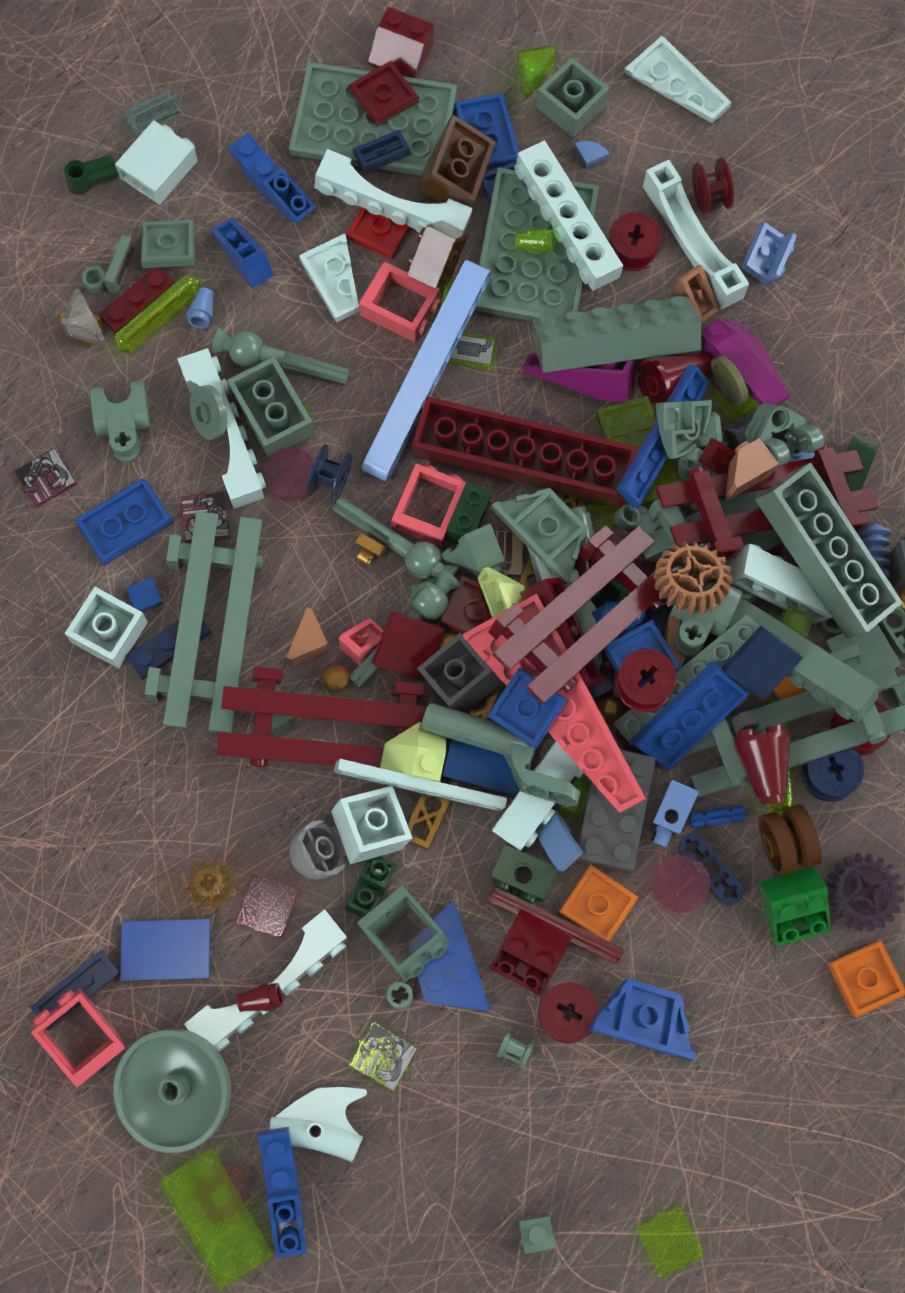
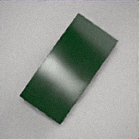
M856 435L852 436L846 452L857 450L864 469L860 472L844 474L851 492L862 490L879 445Z
M380 856L368 859L345 905V910L363 918L378 906L397 868V864Z

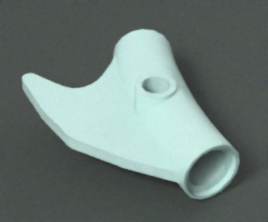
M348 1087L317 1088L292 1103L276 1117H271L270 1130L289 1127L292 1146L324 1152L353 1162L363 1136L359 1135L350 1125L346 1118L345 1110L350 1103L366 1096L367 1091L365 1089ZM315 1125L321 1128L319 1137H314L311 1133L312 1127Z

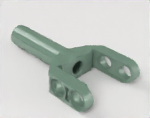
M430 703L427 706L422 721V730L504 755L511 767L512 776L522 793L569 807H574L578 804L581 793L570 782L529 770L536 748L500 724L434 703Z

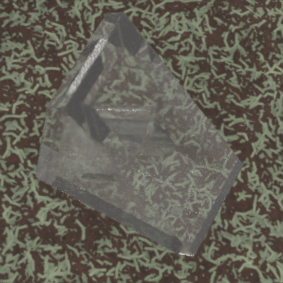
M75 289L61 321V326L66 336L101 346L107 344L80 289Z

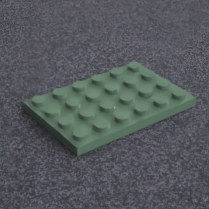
M308 62L289 154L291 156L322 160L327 149L351 158V165L359 166L357 158L353 154V148L400 129L410 148L411 155L378 169L421 176L446 124L453 115L457 85L404 77L419 96V103L377 127L351 94L348 86L371 71ZM397 140V141H395V142H392V143H390V144H387V145H385V146L388 147V146H390V145H393V144L399 142V140ZM375 149V150H373V151H371V152H368V153H366V154H363L362 156L364 157V156H366V155H368V154H371V153H373V152H376L377 149Z
M498 167L479 266L490 270L491 275L474 311L528 321L540 318L543 315L557 316L564 315L570 311H578L583 281L577 265L569 260L564 244L556 239L551 223L543 218L540 205L530 197L525 181L518 178L515 170ZM571 181L594 218L599 186ZM554 194L549 195L551 197H558ZM562 215L564 218H571L568 215ZM575 236L577 239H584L582 236Z

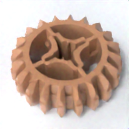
M685 541L681 543L680 547L674 544L670 551L665 550L662 557L657 561L654 572V580H656L655 590H660V599L668 598V607L674 604L677 605L678 613L683 608L687 609L689 616L693 614L694 610H697L700 615L705 613L706 609L712 612L716 605L720 606L729 594V587L732 582V576L729 575L731 572L730 566L725 565V557H717V549L714 551L708 550V543L703 547H699L697 541L693 542L692 546H689ZM683 565V569L671 574L673 568ZM714 582V587L703 592L704 586Z

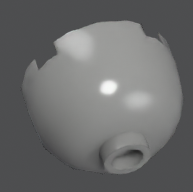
M311 821L298 830L291 840L289 846L291 863L296 871L305 878L313 880L327 879L338 874L346 865V863H343L344 857L347 854L338 830L335 826L329 827L323 824L326 821Z

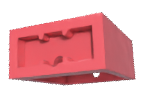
M383 262L359 302L360 316L416 342L419 335L423 336L426 333L430 323L428 320L432 313L437 314L442 304L440 288L435 289L408 276L407 272L387 262ZM392 282L426 298L413 322L378 306Z
M416 463L391 520L392 530L420 541L430 542L442 549L446 541L447 526L466 482L455 474L446 475L438 472L431 465L424 464L422 466ZM419 479L455 492L440 528L405 515Z
M81 988L75 992L69 990L57 1000L58 1006L50 1012L45 1009L33 1019L34 1025L31 1028L32 1035L76 1087L80 1086L125 1049L124 1040ZM79 1002L107 1035L109 1040L75 1067L44 1029Z

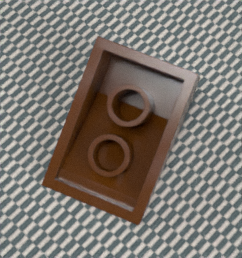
M452 115L424 167L417 189L439 203H447L449 198L469 207L475 202L495 141L455 115Z

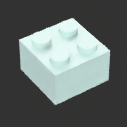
M94 587L66 630L65 635L71 643L119 669L148 621L143 612Z
M393 786L342 798L331 811L350 864L400 851L412 839Z

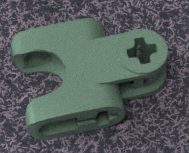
M143 381L132 382L128 399L121 403L108 401L102 386L90 389L95 433L97 437L109 435V443L114 455L123 463L132 462L140 455L138 431L151 429L148 395Z
M732 586L729 587L730 591L728 596L725 597L724 602L720 606L716 605L712 612L706 609L702 615L697 610H694L693 614L689 616L687 609L684 608L678 613L677 605L674 604L670 616L683 621L674 641L677 652L682 656L693 657L701 651L709 633L720 637L726 632L742 595L741 590Z

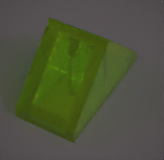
M550 45L517 52L516 67L523 96L527 99L554 65L557 47Z

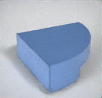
M592 141L575 143L574 149L585 168L604 161L609 157V152L598 143Z

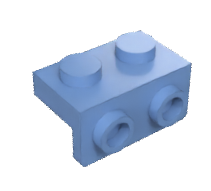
M766 222L760 224L741 268L763 284L778 280L784 274L786 269L785 263L794 251V242L797 235L792 232L784 236Z

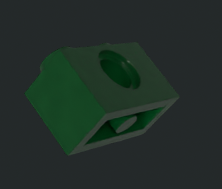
M466 482L446 529L447 542L458 545V540L462 536L481 528L491 504L492 491Z
M505 844L491 879L495 880L494 886L510 892L511 888L522 892L521 898L537 904L538 900L544 902L558 869L549 863ZM520 868H525L531 873V880L526 884H521L515 879V872Z

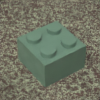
M571 58L538 89L536 108L574 138L607 106L610 87L574 58Z

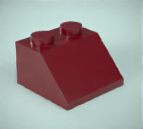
M387 7L377 27L368 65L378 68L391 60L403 77L417 78L434 44V24Z

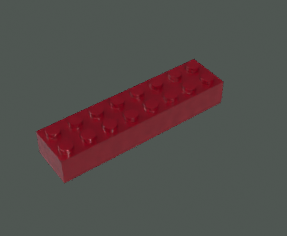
M428 396L426 397L412 443V449L416 458L543 489L550 488L555 492L616 507L625 505L626 500L616 489L638 453L637 446Z

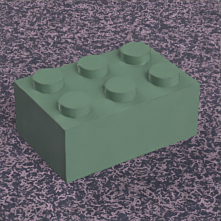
M275 356L227 380L231 396L267 459L315 435L312 419Z

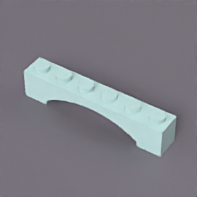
M327 149L315 176L314 188L318 189L321 193L343 199L349 205L365 208L374 215L387 217L396 224H408L409 227L414 228L419 233L423 227L439 221L447 222L465 231L473 209L449 198L447 203L424 204L392 196L376 188L360 176L351 166V158Z
M667 160L646 170L643 188L694 268L697 265H702L717 304L722 310L744 299L749 283L737 264H732L711 241L688 201L681 183V177L670 160Z
M207 348L178 358L190 393L198 386L211 385L218 390L224 400L227 410L226 430L230 443V461L227 474L222 475L233 508L236 509L264 499L262 489L266 488L262 473L256 474L253 465L257 464L253 450L246 449L244 442L248 441L244 426L238 427L235 418H238L239 414L235 403L228 402L226 395L231 393L225 379L220 380L218 372L222 370L217 356L211 357Z
M323 910L302 927L305 935L298 952L287 968L272 982V984L279 983L282 994L285 993L286 996L300 986L298 981L303 976L308 974L311 977L323 967L321 962L329 955L334 958L346 948L344 944L348 940L346 935L326 910ZM237 1004L213 1009L207 1005L184 1025L189 1031L205 1038L220 1052L230 1043L228 1040L230 1036L236 1031L242 1034L254 1024L251 1020L260 1012L265 1015L269 1011L240 1012Z

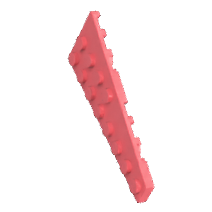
M537 594L517 604L523 610L519 618L525 624L545 608ZM501 614L462 634L464 639L506 686L518 668H521L534 678L541 674L525 657L508 671L492 655L494 651L507 641L503 635L495 640L488 633L495 620ZM557 630L543 641L558 657L567 650ZM578 672L574 676L578 682L567 693L563 690L557 691V693L567 698L568 702L548 733L597 786L618 812L622 813L646 800V797Z

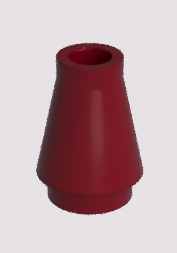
M270 981L247 992L237 994L236 997L240 1012L276 1011L278 1007L283 1006V995L279 983L272 984Z

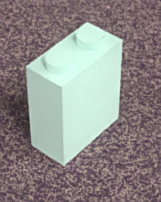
M153 120L116 162L115 166L120 179L160 205L198 160L195 146L190 140L180 138L170 127L160 125Z

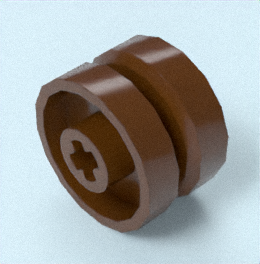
M797 804L784 808L782 816L776 811L759 816L758 824L761 841L773 870L779 876L795 872L797 864L802 868H808L821 863L822 854L819 837L814 823L803 805Z

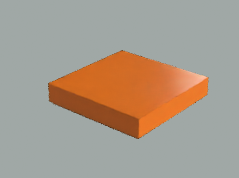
M591 864L558 913L578 927L609 942L639 897Z
M881 940L827 964L853 1018L859 1017L905 995V987Z

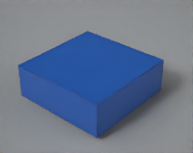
M152 577L126 588L134 608L141 612L163 604Z

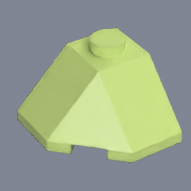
M490 567L482 569L478 576V581L492 618L506 611L514 603L519 604L523 601L520 592L525 590L524 585Z
M418 722L385 743L380 768L439 782L446 754V737L422 730V723Z

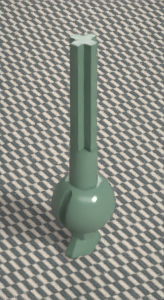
M218 327L213 339V354L228 351L231 359L242 367H251L259 361L264 362L275 356L281 367L347 384L350 369L263 345L262 338L253 331L243 330L237 332L232 337L221 327Z
M344 498L337 499L336 505L332 510L404 557L407 571L413 577L428 579L434 576L438 580L442 568L455 576L458 566L444 565L440 550L434 544L425 541L413 544Z
M442 568L439 579L435 584L424 582L414 588L410 596L412 608L405 615L424 620V618L426 620L438 619L445 613L448 607V597L446 594L451 589L459 587L460 583L452 574ZM377 647L349 676L358 687H361L379 668L372 664Z

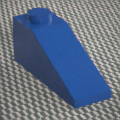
M233 217L210 229L240 276L251 288L263 284L267 279L274 276L264 250Z

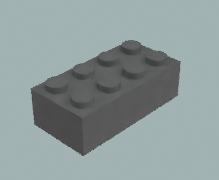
M621 750L646 800L619 813L590 780L577 843L584 853L575 862L592 864L593 866L630 874L635 866L656 758Z

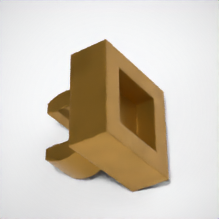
M360 533L355 542L363 547L357 559L365 564H371L375 554L385 557L389 547L365 533Z

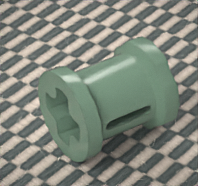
M506 1032L496 1057H505L519 1064V1068L523 1069L534 1045L531 1043L526 1045L513 1039L511 1034Z

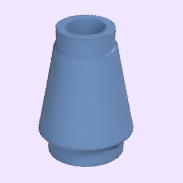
M200 288L187 311L188 323L198 329L207 328L213 320L214 293L208 288Z

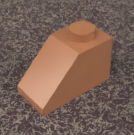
M760 438L751 443L745 441L734 450L736 454L729 463L725 497L728 501L769 478L778 467L779 462Z

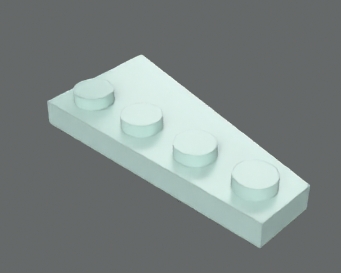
M663 36L625 68V74L710 123L716 121L731 107V101Z

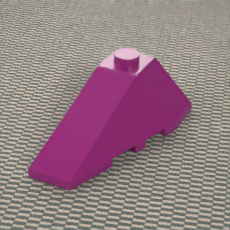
M718 319L701 330L700 352L706 354L712 360L719 356L727 357L741 373L747 386L748 395L758 404L769 403L779 406L790 398L787 388L759 337L745 325L739 322Z
M529 354L522 369L525 373L591 397L611 401L612 403L628 402L633 392L638 359L543 373L537 355Z

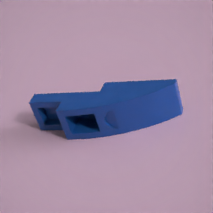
M249 132L228 147V152L245 170L244 175L281 213L295 224L299 223L316 209L313 202L283 167L279 169Z
M289 1127L259 1131L258 1137L267 1187V1202L276 1258L307 1253L300 1188Z

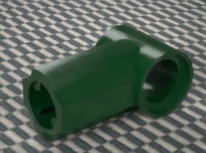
M111 155L84 163L79 160H72L64 167L68 189L77 195L86 193L92 185L118 178Z

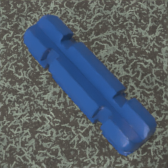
M742 805L732 806L731 809L724 807L706 810L704 813L697 811L689 815L692 828H700L705 824L707 826L728 824L732 820L735 823L746 819L745 808Z

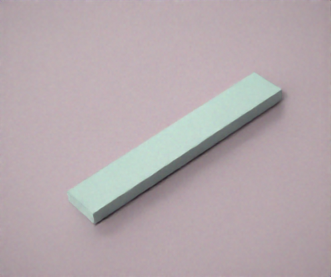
M339 759L336 761L334 772L337 774L495 811L506 807L507 798L348 760Z

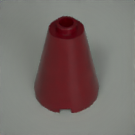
M704 353L653 357L642 360L638 369L642 368V375L638 376V383L645 401L648 404L653 403L655 406L656 403L667 402L688 365L695 364L705 377L710 379L712 377L710 368L712 359Z

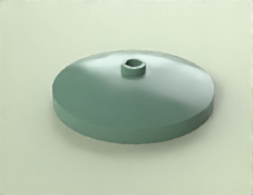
M162 1029L137 1040L121 1058L114 1077V1103L122 1124L138 1142L159 1152H185L206 1142L218 1131L224 1122L231 1101L229 1072L222 1056L205 1038L184 1029Z

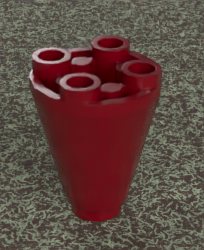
M783 725L766 727L765 733L755 734L754 729L738 731L737 738L732 739L733 746L756 797L760 798L761 805L784 802L783 795L786 794L790 730H784Z

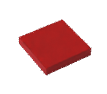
M361 208L346 234V239L393 260L411 227L408 224H396L387 217L374 215L367 209Z

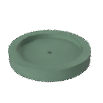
M211 385L196 387L190 398V413L194 426L198 433L207 440L220 438L225 433L227 427V410L224 400L218 390Z

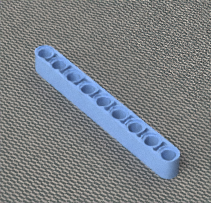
M469 260L463 263L363 462L362 471L385 482L391 477L421 417L426 397H431L489 281L490 270Z

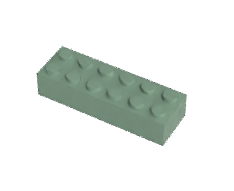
M675 296L668 300H648L645 303L633 305L625 303L618 307H597L592 311H570L564 315H543L540 318L532 319L534 349L543 373L701 350V320L688 297Z
M811 462L790 472L755 499L847 639L867 633L903 603Z

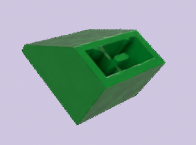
M814 866L759 881L761 904L776 947L831 932L827 886Z

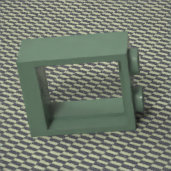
M403 885L357 922L365 935L404 982L410 978L417 977L423 971L424 966L433 959L441 957L447 947L451 945L444 932ZM411 909L434 937L400 964L378 936Z

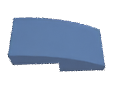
M554 810L555 813L546 825L541 823L535 831L558 871L564 872L584 852L571 836L573 831L558 811Z

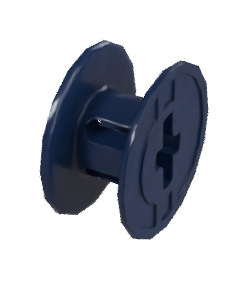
M324 444L314 461L308 481L307 494L312 496L318 485L332 489L331 503L335 504L345 487L351 468L352 453H347L340 464L328 459L329 447L327 444Z
M849 748L804 763L801 771L803 783L807 790L817 799L827 802L840 801L854 792L862 783L864 776L863 760L854 748ZM828 769L837 770L838 774L829 773Z

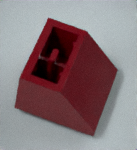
M520 909L490 969L541 997L573 936Z

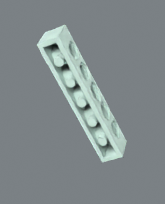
M544 140L517 154L515 172L520 180L523 179L532 200H536L540 205L541 214L546 221L549 220L556 239L564 244L569 260L577 265L582 281L585 284L588 283L591 290L594 291L619 279L623 264L546 141ZM554 194L558 197H551L549 195ZM562 215H568L571 218H564ZM575 236H582L584 239H577ZM592 256L597 260H590L588 257Z

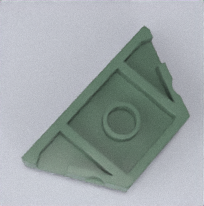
M550 488L539 490L531 495L516 496L515 499L505 502H494L491 509L557 578L562 579L565 585L570 579L588 527Z

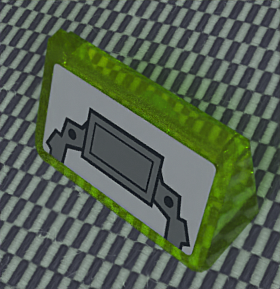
M463 332L448 363L493 370L498 339Z

